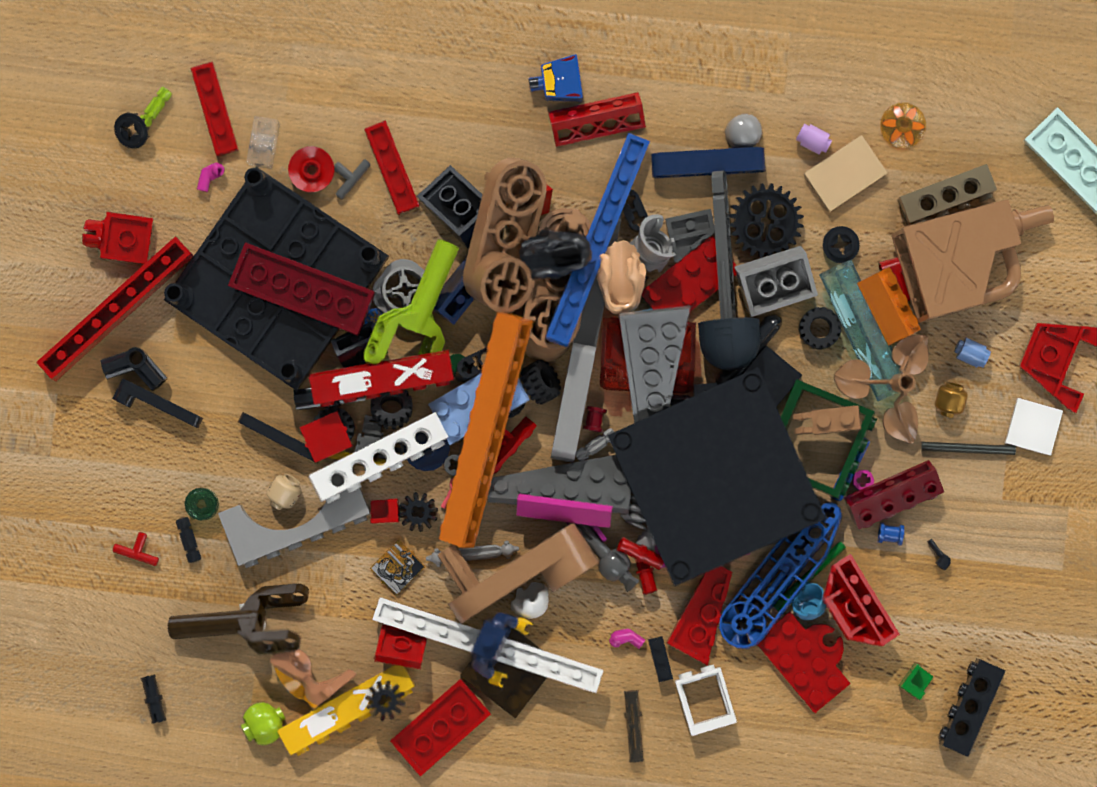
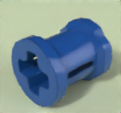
M880 522L878 543L886 541L902 546L904 525L896 527Z

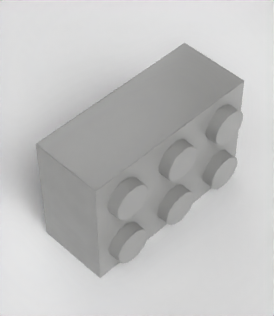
M801 246L734 267L746 310L751 317L818 296L807 253Z

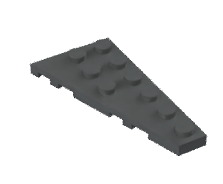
M691 306L624 312L619 315L634 423L670 407Z
M612 455L493 477L489 489L488 502L517 505L518 494L609 505L612 506V513L629 514L632 490L617 456Z

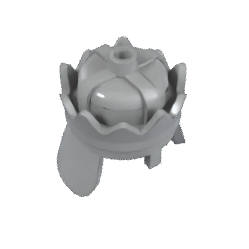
M659 214L645 218L641 223L639 234L630 242L631 245L636 247L637 252L640 253L639 259L641 263H644L648 272L655 269L661 272L669 259L676 255L672 252V245L675 243L674 238L669 239L665 233L660 231L664 218Z

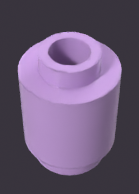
M804 124L796 138V141L800 142L801 146L820 155L821 151L826 153L832 140L828 139L829 133L811 124L810 126Z

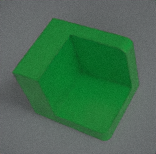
M914 663L898 686L917 700H921L925 695L924 690L932 681L933 676L921 668L919 664Z

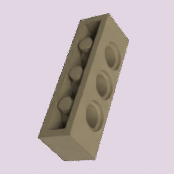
M985 164L900 196L897 201L906 224L910 225L925 222L928 217L934 215L936 218L949 214L948 210L955 207L958 210H962L971 206L970 202L979 199V202L986 201L993 197L992 193L997 188L988 165ZM966 183H970L975 187L974 194L965 192L964 185ZM948 191L952 193L953 202H945L942 198L943 192ZM921 200H929L932 204V209L930 211L923 210L920 205Z

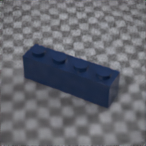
M467 257L444 284L433 309L443 319L452 324L458 321L474 301L466 292L463 283V273Z

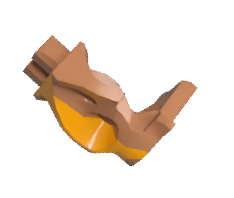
M300 648L294 652L273 653V657L270 659L284 687L296 698L305 700L313 710L357 675L355 671L348 669L332 679L318 683L311 675L312 666L310 658Z

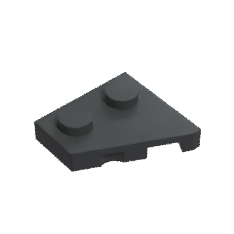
M711 209L665 219L669 239L674 238L675 243L672 245V252L676 254L673 256L674 263L679 262L684 256L715 233Z

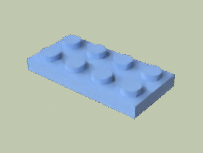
M481 374L428 404L432 412H436L448 435L447 441L449 445H453L464 438ZM519 378L510 411L530 401Z

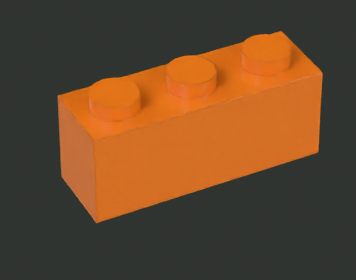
M890 267L857 283L888 346L921 330L918 320L913 314L907 298L903 294L897 278Z

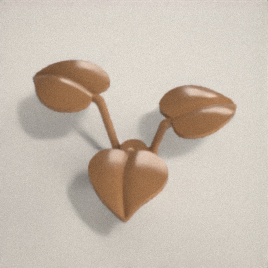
M927 335L908 336L895 344L891 357L892 361L900 366L899 371L901 374H895L890 380H869L871 376L869 366L864 361L858 359L845 362L834 373V381L837 388L845 396L852 399L866 397L869 394V384H890L895 392H901L894 402V408H889L885 411L883 427L888 435L908 444H913L918 430V415L915 407L910 402L906 401L900 404L899 402L904 396L908 395L909 391L914 389L916 381L913 375L923 372L928 364Z

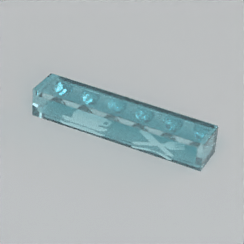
M852 260L836 265L819 274L858 360L864 361L871 370L869 380H890L895 374H901L899 371L900 366L892 361L893 348L891 345L888 346L857 285L861 279ZM870 384L877 402L898 393L891 388L890 384Z

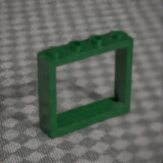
M796 379L781 414V419L786 430H788L804 391L842 407L857 406L858 404ZM858 405L859 413L864 415L865 418L835 488L809 478L814 490L838 500L841 495H846L850 483L847 482L850 473L854 475L859 465V461H856L859 452L864 453L869 440L865 439L868 430L873 431L877 422V418L874 417L875 411Z

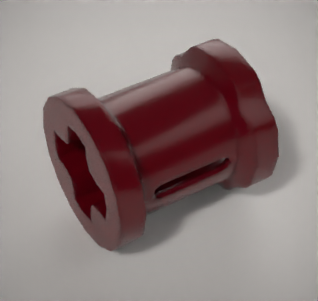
M587 406L588 415L583 429L603 433L601 427L607 410Z

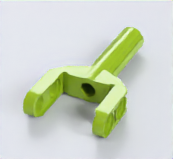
M442 239L437 240L411 304L404 308L392 309L379 316L365 348L364 360L366 362L376 365L385 358L398 325L426 335L418 355L442 351L445 339L441 328L434 320L432 312L459 250L456 245Z

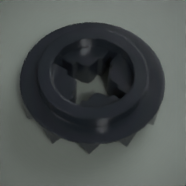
M124 113L115 121V135L119 142L127 148H140L150 137L148 135L150 127L146 126L145 119L140 118L138 113ZM134 124V130L137 132L132 135L131 129L128 127Z
M837 226L830 229L823 238V251L826 257L835 263L851 261L855 258L860 248L857 234L845 226ZM838 235L842 242L851 243L844 247L843 255L839 248L831 247L838 243Z

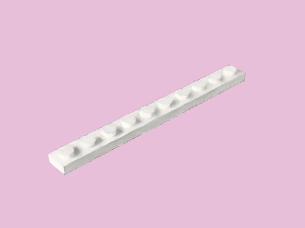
M381 597L372 619L469 652L472 651L481 631ZM509 639L506 640L497 659L499 662L597 693L603 674L601 669Z

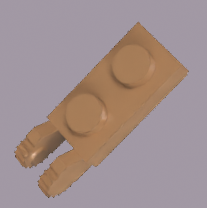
M858 405L814 410L811 413L793 415L794 421L812 419L813 427L794 429L795 435H820L861 430Z

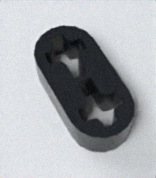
M631 189L629 196L635 197V200H633L634 209L631 210L629 204L626 203L622 212L631 230L639 232L640 227L638 224L633 225L632 223L635 221L633 213L637 212L638 217H644V219L648 217V214L637 192Z

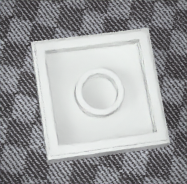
M1017 398L1005 443L1051 456L1063 410Z

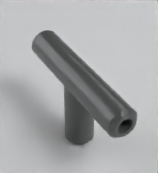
M366 159L360 163L353 173L340 162L334 165L335 171L346 179L345 183L336 192L338 198L343 199L371 166Z

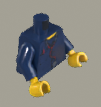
M497 613L493 619L486 620L471 651L473 669L489 679L490 684L502 688L503 685L500 684V680L502 677L507 679V675L493 669L512 628L527 635L528 632L525 631V627L528 624L532 625V623L523 617L517 618L505 613Z

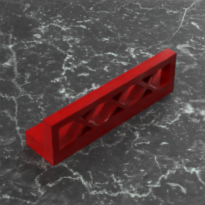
M639 92L548 112L556 147L646 127ZM639 113L640 121L632 123L626 121L629 115ZM608 119L617 121L613 127L607 128L603 125ZM585 124L595 126L590 132L585 133L580 130ZM569 129L572 132L567 137L559 138L557 130Z

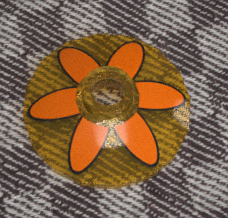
M897 103L890 106L884 112L880 120V130L883 138L890 145L897 148H909L915 146L923 138L926 131V120L918 107L910 103ZM902 120L908 122L907 128L901 127L900 122Z

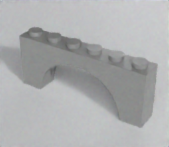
M335 474L331 477V483L336 487H340L343 485L344 479L341 475ZM361 487L351 493L348 490L339 493V499L329 504L326 501L320 512L309 522L288 530H272L259 525L249 517L243 505H238L218 513L238 566L252 567L259 564L257 559L265 556L267 560L281 555L280 550L288 547L289 551L301 547V542L307 539L314 542L324 538L323 533L332 530L333 534L346 529L345 524L352 521L355 525L367 521V515H370L371 512Z

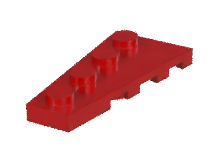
M722 566L703 574L666 641L669 645L707 666L733 573Z

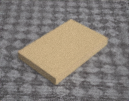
M861 135L805 172L804 176L830 213L888 173Z

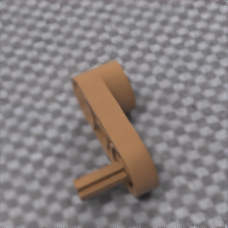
M521 158L501 160L490 172L485 173L484 179L486 183L463 273V283L466 292L474 300L498 312H512L519 309L528 300L532 291L533 280L531 279V272L525 263L521 261L519 249L522 243L528 240L529 237L536 236L546 196L547 183L544 173L537 165ZM509 224L510 233L506 239L501 241L500 231Z
M559 208L551 211L542 220L536 236L539 234V231L547 228L551 231L578 233L586 237L591 223L578 209ZM571 273L561 277L565 281V287L562 288L553 286L549 278L533 280L532 291L528 300L524 303L522 317L533 320L534 326L530 332L525 354L534 360L542 359L544 362H552L561 358L576 338L580 327L581 315L567 348L548 340L547 343L544 342L547 330L545 323L549 315H552L551 325ZM540 314L537 321L535 322L536 317L532 316Z
M575 523L567 526L481 583L456 545H451L437 554L462 593L461 596L448 604L460 624L539 573L553 593L600 562Z

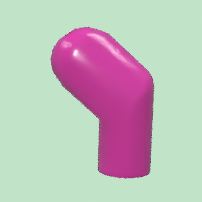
M212 163L204 167L200 173L197 190L208 192L210 181L224 174V166L220 163Z
M626 628L614 631L609 642L611 646L616 648L621 644L629 642L640 649L645 639L631 629Z

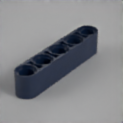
M764 147L675 151L651 154L652 178L711 176L713 171L723 170L726 175L766 171Z

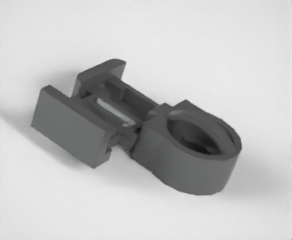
M365 415L362 430L364 437H362V433L358 434L355 452L381 440V436H383V433H381L382 425L379 426L375 422H370L374 421L372 416ZM398 443L401 445V448L394 447V451L400 453L399 455H403L404 445L403 443ZM377 453L379 454V458L385 459V456L383 454Z

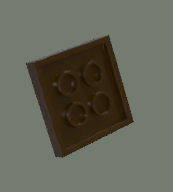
M512 628L507 639L542 650L519 631ZM473 659L460 675L515 719L547 679L545 676L496 661L493 669L507 675V679L502 677L500 680V684L503 685L501 688L490 684L489 679L473 669Z

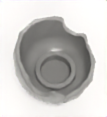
M748 114L734 117L729 121L725 129L726 141L732 148L754 147L760 141L763 134L762 125L755 116Z

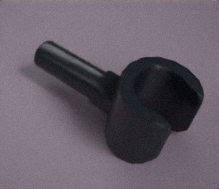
M933 539L927 541L936 555L939 556L935 564L945 571L951 564V559L938 548Z

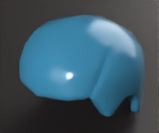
M807 583L805 585V588L792 602L795 615L802 620H813L824 614L827 607L822 600L824 590L816 583Z

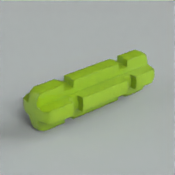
M165 87L159 89L157 92L158 96L152 99L144 110L145 114L140 116V118L145 119L147 127H150L153 123L152 119H155L165 106L164 102H168L172 96V93Z

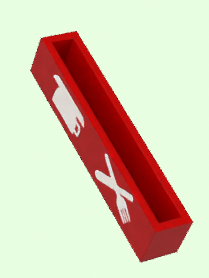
M449 350L380 361L376 365L369 363L312 373L309 379L314 405L320 404V407L334 405V401L343 400V403L357 401V397L361 396L372 399L380 397V393L389 392L390 395L400 394L406 388H413V391L426 389V385L436 383V387L446 386L450 384V381L454 380L450 352Z

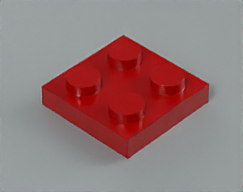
M382 623L374 661L421 670L428 638Z

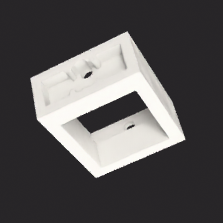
M714 664L700 668L701 673L692 675V671L679 674V679L674 680L691 736L737 723L721 668H715ZM716 675L727 714L694 724L682 685Z

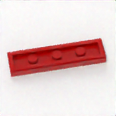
M209 62L190 68L216 157L239 151L214 63Z
M386 120L365 128L364 130L398 215L420 207Z

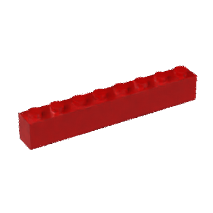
M175 236L36 363L51 380L58 381L186 265L194 255Z

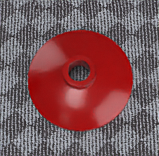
M308 146L301 148L293 154L289 161L288 174L290 180L298 189L304 192H319L325 189L334 177V162L331 156L319 147ZM310 167H315L316 173L310 175L308 173V169Z

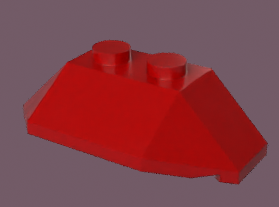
M849 554L833 564L822 600L845 638L850 641L882 647L899 636L900 633L852 555Z

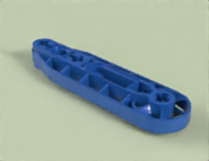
M829 502L821 505L824 514L827 511L831 513L834 510L835 517H829L825 521L826 526H828L827 528L819 522L803 529L793 542L785 537L779 540L720 617L719 628L722 637L728 644L737 649L755 647L772 629L827 559L842 520V512L838 505ZM814 528H819L822 530V534L819 538L813 539L810 537V531ZM832 533L830 541H828L827 538ZM805 538H807V540L811 544H813L812 547H810L809 544L806 545V542L804 541ZM786 541L790 546L777 561L772 556L782 543ZM825 542L828 544L824 556L817 562L812 557ZM798 548H800V549H803V548H804V550L806 551V554H805V555L800 554V555L798 556V553H797L796 550H797ZM771 559L776 564L766 577L762 579L758 574ZM811 561L816 566L803 581L798 575L808 562ZM779 570L783 571L779 573L776 580L772 583L771 586L768 587V592L764 595L763 598H761V593L765 590L768 584L776 576ZM785 574H787L788 578L785 580V582L781 585V587L777 590V592L767 603L765 601L766 598L770 595V593L773 594L777 586L786 577ZM757 578L761 583L748 598L743 593L752 581ZM796 579L802 584L791 598L788 599L783 594ZM741 596L747 600L746 602H737ZM783 598L787 603L775 618L772 617L769 612L776 602ZM756 600L764 605L762 610L754 605ZM735 607H738L740 614L736 613ZM754 608L757 609V611H756V613L754 614V616L749 617V614L751 613V611H752ZM766 616L772 619V622L768 625V627L765 618ZM747 620L748 628L746 630L742 628V631H740L739 622ZM755 625L763 626V630L755 629Z

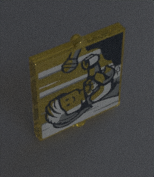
M398 539L370 569L381 579L382 584H386L398 595L426 566L414 555V551H410Z

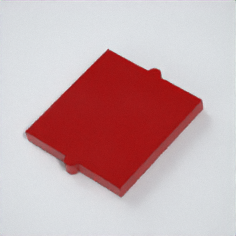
M337 411L299 427L306 441L305 447L309 448L315 463L353 447L346 432L347 427L343 426Z

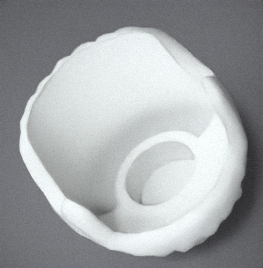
M532 582L526 590L518 588L516 598L511 602V610L516 615L527 619L542 616L548 608L549 595L547 587L542 583Z

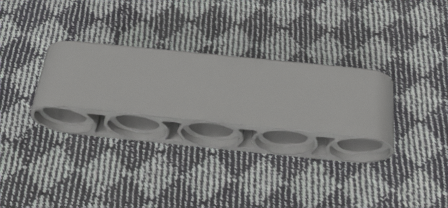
M573 343L552 456L575 460L596 347Z

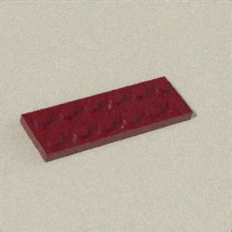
M246 242L228 284L233 289L357 336L360 334L376 293L373 290Z

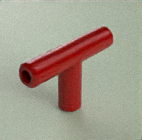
M138 532L133 549L119 544H114L112 549L114 553L152 566H157L159 562L158 557L142 552L147 538V534L143 532Z

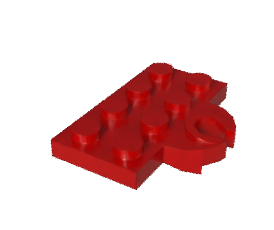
M789 611L775 623L764 639L757 645L810 709L816 713L851 684L836 666L844 652L843 639L839 636L836 638L834 645L826 646L823 643V637L827 633H833L835 628L822 623L812 624L804 628Z

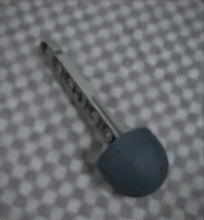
M723 170L713 171L711 175L721 319L698 323L700 348L705 359L716 368L733 371L747 366L756 357L760 347V325L757 318H736L729 202L727 196L728 187L726 173Z

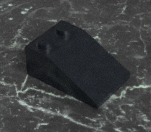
M450 165L419 193L417 198L454 237L469 249L483 194Z

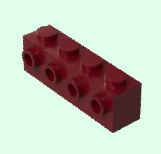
M927 460L843 498L852 521L860 530L862 528H869L880 520L892 518L896 513L905 509H912L921 502L935 499L938 495L944 493V489L936 468Z

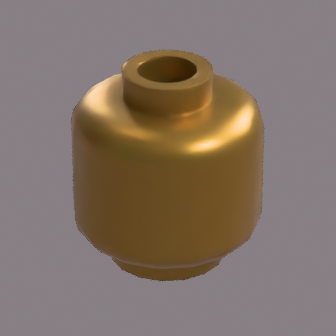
M946 382L945 385H941L938 388L934 405L941 411L940 415L954 418L955 414L963 413L968 393L964 390L963 385Z

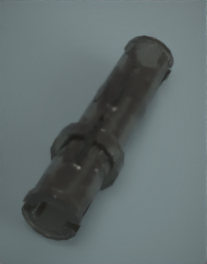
M639 690L624 691L626 709L624 718H626L629 762L644 761L640 721L642 711L639 708Z

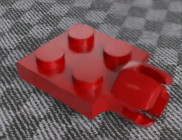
M107 212L104 220L88 219L85 221L84 231L96 233V235L82 234V244L86 247L98 248L101 252V259L145 264L148 261L154 219Z

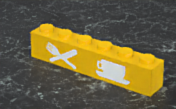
M394 665L280 728L277 732L289 754L296 753L297 756H300L310 750L308 745L314 742L320 745L329 740V734L335 730L341 733L351 727L350 722L358 718L359 722L370 717L372 715L370 711L375 709V707L367 710L366 706L372 704L373 701H368L365 697L367 695L374 696L369 691L370 687H374L379 691L377 687L378 681H381L383 688H385L387 680L391 681L390 689L398 684L399 688L395 693H405L400 699L412 694L411 688L416 685L406 667ZM382 694V699L379 701L381 705L385 704L384 707H388L391 701L390 696L386 697L387 694Z

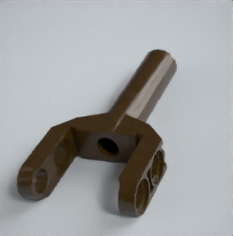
M298 583L262 586L249 596L242 608L237 611L170 616L168 620V633L171 639L239 634L258 655L294 652L300 648L301 636L289 629L263 631L266 615L265 609L301 606L308 600L309 589L307 586ZM293 593H300L303 596H296ZM271 595H278L281 598H274ZM286 639H291L295 642H288ZM262 641H268V642H271V643H273V644H267V643H264V642H262Z

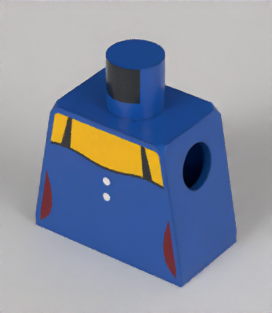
M577 54L542 64V76L528 78L530 92L544 90L546 101H583Z

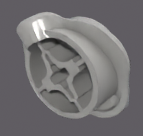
M399 259L392 262L386 267L381 277L373 286L372 290L376 292L373 298L374 304L385 313L398 308L387 297L399 299L403 308L410 305L411 297L415 294L418 284H411L406 274H410L420 281L425 270L414 261L408 259ZM398 274L399 285L390 290H385L388 280ZM402 286H405L406 290H410L407 296L399 292Z

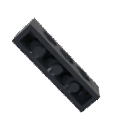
M976 658L975 662H970L966 672L969 675L966 683H961L957 692V696H959L957 704H953L948 712L947 717L950 720L947 727L943 726L939 733L940 745L969 757L1006 670ZM982 678L985 682V687L982 691L978 692L974 688V682ZM969 700H973L976 704L975 710L971 713H967L965 710V703ZM963 721L966 724V731L959 735L955 731V726L958 722Z

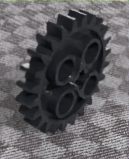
M761 183L759 190L753 185L751 186V193L746 190L742 191L745 198H735L739 205H731V208L735 210V214H729V217L734 219V222L730 223V227H735V231L731 233V236L737 235L739 237L735 244L743 243L742 251L750 248V256H753L758 251V257L763 258L765 252L767 256L773 255V252H781V249L788 250V243L792 245L797 244L793 237H801V234L796 230L797 228L804 227V225L798 223V220L804 218V215H797V211L802 207H794L793 204L797 198L789 199L790 191L782 194V186H779L775 191L773 183H770L767 189ZM769 200L771 203L767 218L771 220V224L766 225L765 241L763 242L761 237L764 223L761 222V218L766 216V203ZM754 201L759 202L762 206L759 214H754L751 211L750 206ZM778 204L784 208V215L780 218L776 217L773 211L774 207ZM751 224L756 225L758 228V234L754 238L750 237L747 233V228ZM775 227L781 231V237L777 241L773 240L770 236L771 230Z

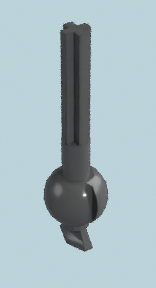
M576 524L593 552L600 559L598 567L602 576L609 581H617L619 579L624 584L627 592L633 589L639 583V580L628 571L631 567L628 556L617 551V549L610 550L588 525Z

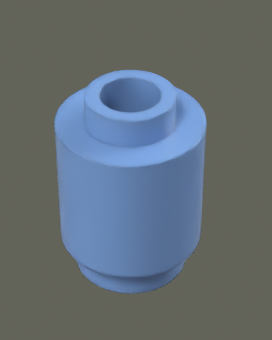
M967 337L964 341L959 340L954 350L957 353L956 359L976 368L978 366L984 368L991 351L986 349V346Z

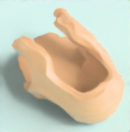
M625 240L614 241L612 246L607 248L605 254L600 255L601 263L596 275L606 307L610 312L618 315L624 312H633L638 307L646 276V267L639 259L640 253L637 252L634 245Z

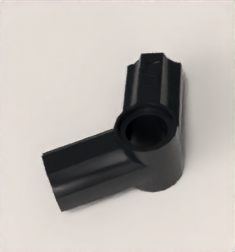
M133 347L126 352L100 360L107 380L135 371L145 384L154 391L168 379L147 352L138 347ZM140 352L143 356L142 362L134 365L132 356Z

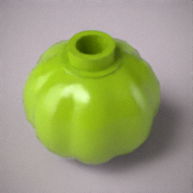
M259 702L251 705L243 715L245 723L240 726L249 742L255 740L258 745H270L279 739L280 736L277 731L283 727L282 721L286 720L280 707L275 709L268 703Z

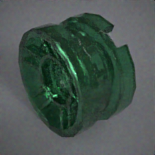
M195 488L190 491L184 503L188 515L193 519L201 521L211 519L219 509L217 495L206 488ZM204 500L207 506L199 508L198 502Z

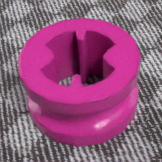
M860 470L854 474L852 484L857 490H861L873 485L874 477L871 472ZM861 474H865V478H869V483H866L865 487H861V483H857V478H860Z

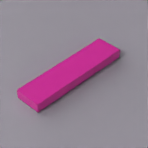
M518 494L516 516L610 528L612 506Z

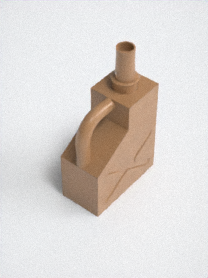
M1009 199L906 226L891 234L918 324L966 311L976 306L1002 300L1010 296L1018 287L1021 279V267L1015 247L1022 244L1020 236L1024 234V231L1054 222V214L1050 205L1019 212L1017 209L1012 211ZM1002 253L1007 269L1006 280L999 286L986 289L994 255Z

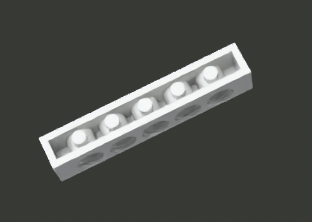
M435 412L309 475L308 478L320 502L326 500L329 504L340 498L339 493L345 490L351 493L362 487L360 485L361 482L367 479L369 482L382 477L381 472L389 468L392 472L404 466L402 461L408 458L414 461L424 456V450L431 447L434 451L444 446V440L448 438V435ZM418 432L424 433L427 436V443L418 444L415 440V434ZM396 443H403L406 446L407 450L404 455H398L394 451ZM377 453L383 454L386 459L385 464L381 466L376 465L373 461V456ZM361 464L365 469L364 475H354L352 466ZM335 474L341 475L344 479V483L340 487H336L331 483V477Z

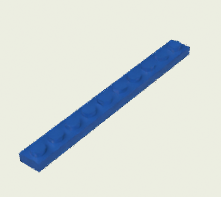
M628 133L586 236L591 245L592 259L584 268L571 273L547 332L546 340L566 348L568 347L601 263L600 255L605 254L650 141Z

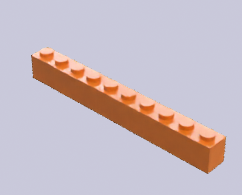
M497 312L493 322L492 336L487 345L485 363L481 368L482 374L479 386L475 392L474 405L469 415L470 421L464 435L463 448L458 458L456 475L452 481L450 498L446 504L444 521L440 527L439 539L461 548L475 547L533 320L511 313Z

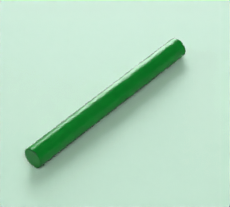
M841 541L830 550L827 559L808 583L846 548ZM816 565L808 570L800 579L804 581ZM797 581L783 595L790 599L802 583ZM780 598L774 605V608L779 612L787 601Z

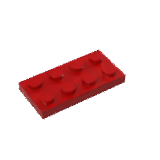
M713 235L643 289L641 296L651 309L691 306L690 313L719 290L716 241ZM732 260V263H733V278H734V277L736 276V272H735L734 267L737 266V265H736V264L733 262V260Z
M460 678L393 737L390 742L421 777L488 718L491 712Z

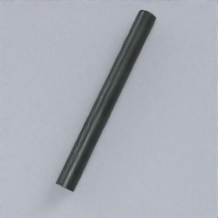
M922 441L921 451L1015 455L1016 446Z

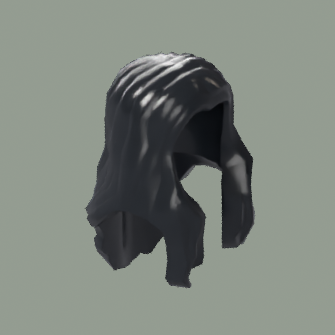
M545 229L539 231L537 236L529 237L528 240L522 243L519 249V256L521 261L531 270L532 280L545 278L559 279L588 265L592 259V251L588 239L582 234Z

